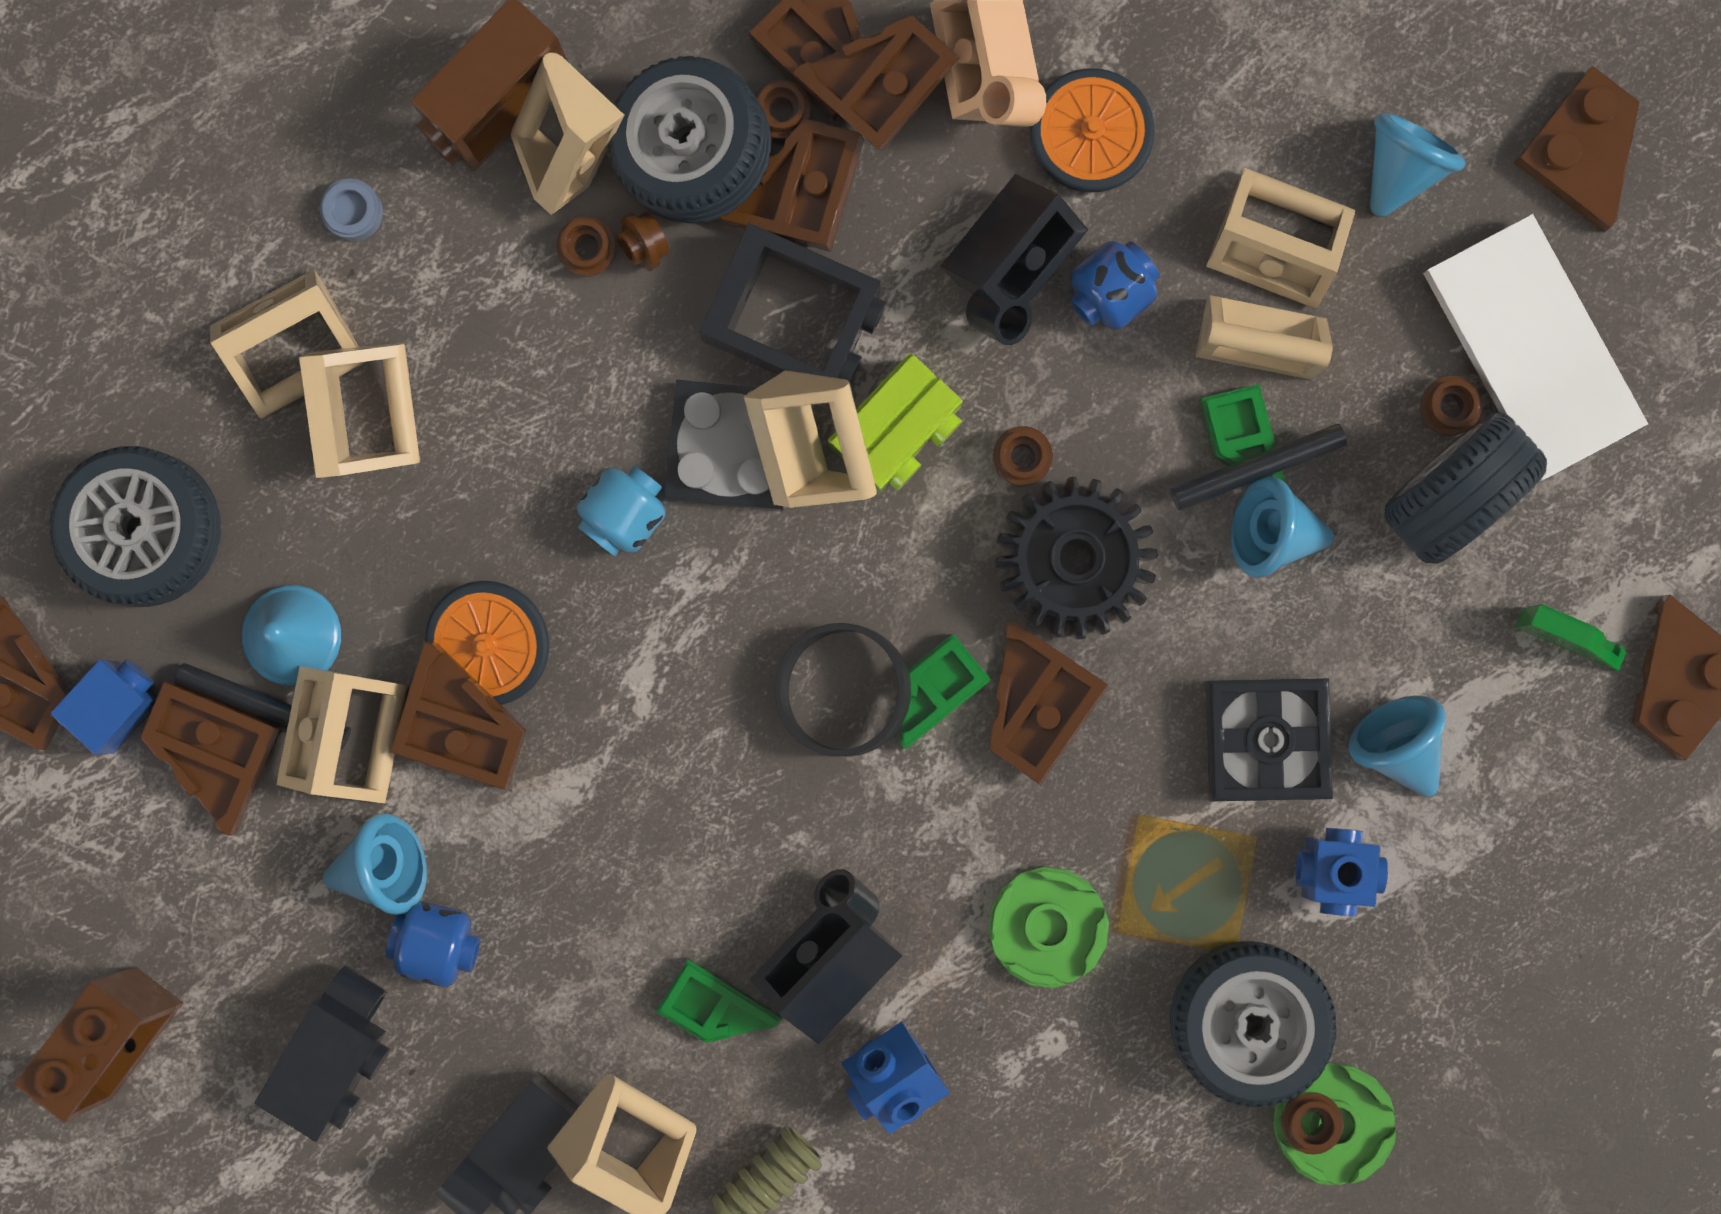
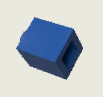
M100 659L50 714L94 755L114 754L150 715L157 696L149 689L154 682L140 667L127 659L122 664L119 661Z

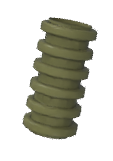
M784 1126L780 1130L782 1136L780 1140L775 1141L771 1139L766 1144L768 1151L764 1155L756 1153L752 1157L754 1165L751 1168L743 1166L738 1171L740 1178L737 1181L730 1179L725 1183L727 1191L723 1195L715 1193L711 1197L712 1207L717 1214H765L769 1209L776 1211L781 1207L779 1199L783 1195L790 1198L795 1193L792 1187L797 1182L804 1184L808 1180L806 1173L810 1169L818 1171L822 1167L821 1157L796 1129Z

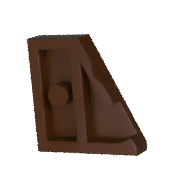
M1012 620L1007 626L1006 631L1007 642L1002 674H1000L998 703L996 717L992 726L989 750L1041 786L1109 686Z

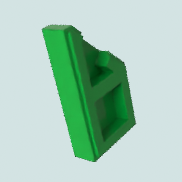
M1260 384L1205 397L1199 401L1213 457L1219 462L1229 466L1276 447ZM1283 471L1270 475L1285 482Z
M1544 604L1522 608L1515 628L1614 671H1619L1627 653L1623 646L1607 640L1604 633L1595 626Z
M954 634L908 670L911 681V700L906 718L901 725L900 745L906 750L991 681Z
M690 958L685 962L655 1011L705 1043L761 1029L774 1028L782 1020V1016Z

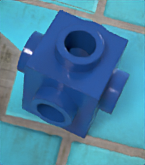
M1326 828L1325 839L1305 838V850H1299L1296 860V885L1302 887L1301 897L1314 902H1320V913L1356 917L1357 906L1376 907L1377 893L1383 894L1385 892L1388 878L1387 859L1380 857V845L1362 842L1363 831ZM1346 862H1351L1349 885H1343L1337 875L1339 867Z
M902 1021L878 1038L867 1042L859 1051L841 1062L853 1083L852 1086L845 1090L851 1103L864 1121L875 1116L889 1134L903 1125L915 1121L921 1116L923 1111L950 1094L926 1052Z

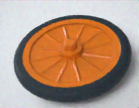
M1084 68L1062 75L1044 90L1046 94L1044 114L1039 122L1029 127L1034 155L1043 170L1052 179L1076 191L1103 192L1125 184L1143 168L1153 148L1155 137L1154 118L1147 99L1130 80L1109 70Z
M476 581L461 585L450 591L439 601L427 623L425 642L432 641L438 643L501 705L524 696L536 685L545 670L549 656V636L545 621L534 603L526 595L509 585L494 581Z

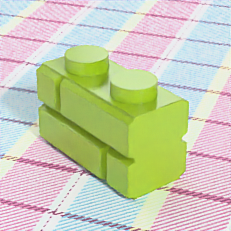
M910 352L856 409L876 489L880 494L889 484L899 491L922 466L914 457L929 441H932L939 448L962 423V420L955 415L962 406L963 401ZM835 431L827 440L828 446L844 461L837 432Z

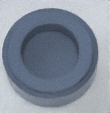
M343 179L333 183L324 192L320 202V215L325 226L340 239L355 242L367 239L377 231L383 218V206L380 198L369 185L357 179Z

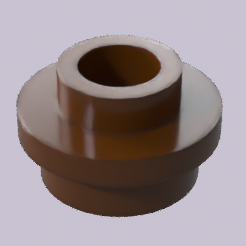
M782 79L770 81L763 85L755 94L768 119L771 132L770 137L772 139L785 140L804 119L810 120L811 105L809 97L802 87L792 81ZM780 102L789 104L793 109L791 116L786 120L773 118L770 111L775 104Z
M648 212L639 216L630 213L621 218L622 231L617 234V241L628 262L633 266L640 264L647 271L659 267L660 259L669 254V246L664 232L656 219Z
M584 216L569 221L561 229L557 238L556 249L561 263L568 271L578 276L592 277L601 274L609 268L615 258L617 245L614 234L608 225L597 218ZM591 238L598 243L596 253L587 258L579 256L577 254L579 242L583 239Z
M1445 376L1435 380L1425 389L1421 398L1420 409L1425 423L1433 431L1445 436H1455L1468 431L1477 423L1482 411V400L1477 388L1467 379L1459 376ZM1449 396L1458 402L1459 411L1455 417L1446 416L1442 412L1440 403L1443 397Z
M1027 426L1014 427L1004 432L997 440L993 450V464L997 473L1003 480L1015 486H1029L1039 482L1048 473L1053 459L1052 447L1046 436L1037 429ZM1023 446L1031 450L1033 463L1030 466L1021 468L1013 463L1011 452L1016 447Z
M1304 1092L1291 1099L1284 1107L1281 1115V1129L1285 1139L1293 1148L1305 1154L1317 1155L1327 1152L1337 1144L1343 1132V1117L1336 1103L1326 1095L1318 1092ZM1308 1112H1318L1321 1117L1319 1128L1311 1133L1304 1132L1301 1128L1302 1117Z

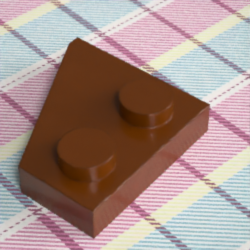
M781 0L749 32L750 40L794 83L802 87L807 95L834 121L839 114L800 81L793 72L798 66L806 62L813 63L842 50V46L862 38L852 4L849 0Z
M911 15L886 26L882 32L869 38L862 37L842 46V50L813 63L806 62L798 66L793 74L878 150L883 151L960 57Z
M1592 65L1582 75L1514 164L1602 232L1607 231L1617 221L1639 101Z
M804 119L785 139L783 149L777 155L769 157L767 171L763 174V180L760 182L757 190L752 191V196L743 205L739 204L735 211L730 212L726 216L721 215L719 219L724 225L744 230L748 223L791 242L831 252L863 147L864 137L857 131Z
M1669 594L1663 595L1656 603L1655 614H1659L1652 648L1646 650L1642 669L1644 686L1641 692L1637 694L1631 723L1674 758L1686 761L1721 718V635Z
M0 595V730L37 750H46L60 725L50 713L69 694L70 690L6 599Z
M427 641L424 642L390 753L505 790L510 785L527 730L438 643Z
M164 682L140 738L159 760L165 761L172 769L174 778L188 795H194L216 821L214 825L218 830L231 836L236 835L280 728L173 683Z

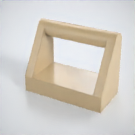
M547 53L543 57L511 131V138L533 198L550 215L589 188L608 150L607 145L610 144L612 136L616 133L624 117V114L562 56L556 53ZM551 101L564 133L558 147L539 130Z
M1244 167L1206 267L1317 309L1338 272L1355 209ZM1248 195L1334 227L1326 249L1242 217Z
M315 269L210 325L211 345L260 419L304 396L301 370L261 391L241 354L242 352L318 311L341 345V349L359 347ZM365 362L337 365L339 376Z
M1210 295L1206 300L1195 357L1312 380L1328 367L1333 344L1327 318Z
M405 343L313 351L299 357L316 478L342 476L420 462ZM383 359L395 451L350 456L337 365Z
M785 370L743 396L774 505L794 508L866 500L877 494L848 380ZM829 402L847 474L828 470L811 404Z
M300 666L276 785L313 795L386 803L395 754L390 753L403 713L408 685ZM352 688L382 693L364 787L334 782Z
M607 1074L598 1082L547 1149L569 1179L577 1185L631 1214H666L671 1207L696 1134V1125L614 1075ZM617 1107L665 1134L637 1170L601 1150Z

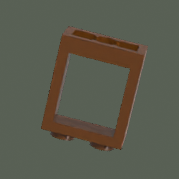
M507 0L410 100L422 117L416 124V127L428 138L427 142L452 166L461 159L475 172L511 134L543 57L547 53H556L568 62L557 36L519 0Z
M137 967L92 981L14 1083V1086L61 1122L70 1121L113 1099L184 1002ZM129 1038L133 1039L136 1043L135 1050L130 1052L124 1047Z

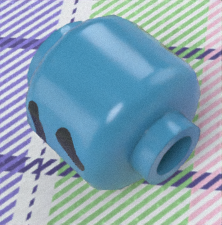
M635 465L627 474L618 468H606L577 504L578 515L583 520L578 528L613 556H616L620 550L626 553H635L640 550L666 515L663 503L655 497L662 486Z

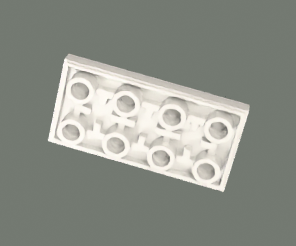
M1533 214L1423 273L1499 413H1505L1513 418L1515 424L1524 430L1526 435L1533 440L1537 448L1541 449L1547 458L1546 473L1540 481L1648 425L1647 420Z

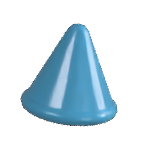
M1390 113L1377 114L1374 119L1376 136L1370 197L1371 212L1379 217L1389 215L1453 172L1463 170L1465 158L1454 147L1424 128Z
M1266 476L1249 485L1239 499L1233 514L1230 540L1234 559L1241 571L1250 577L1261 578L1269 576L1283 566L1328 548L1334 542V533L1325 522L1293 494L1284 481L1277 477Z
M284 585L273 588L261 595L250 607L242 627V645L245 656L251 666L262 677L284 686H296L300 666L328 670L334 663L341 644V626L338 615L331 603L322 594L301 585Z
M1419 695L1401 697L1379 706L1366 715L1354 728L1348 745L1351 757L1359 765L1372 768L1423 797L1434 796L1439 790L1442 734L1446 724L1444 707L1436 699Z
M388 813L376 814L365 821L355 838L325 870L323 882L328 888L374 905L385 913L394 915L404 914L422 898L426 887L427 864L420 840L405 821Z

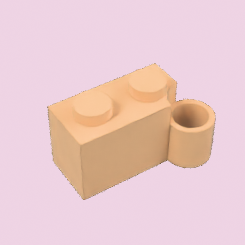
M934 0L930 2L936 36L960 57L944 77L952 119L986 121L993 125L1019 127L1033 126L1039 122L1045 111L1046 94L1043 86L1038 82L1039 79L1023 0Z

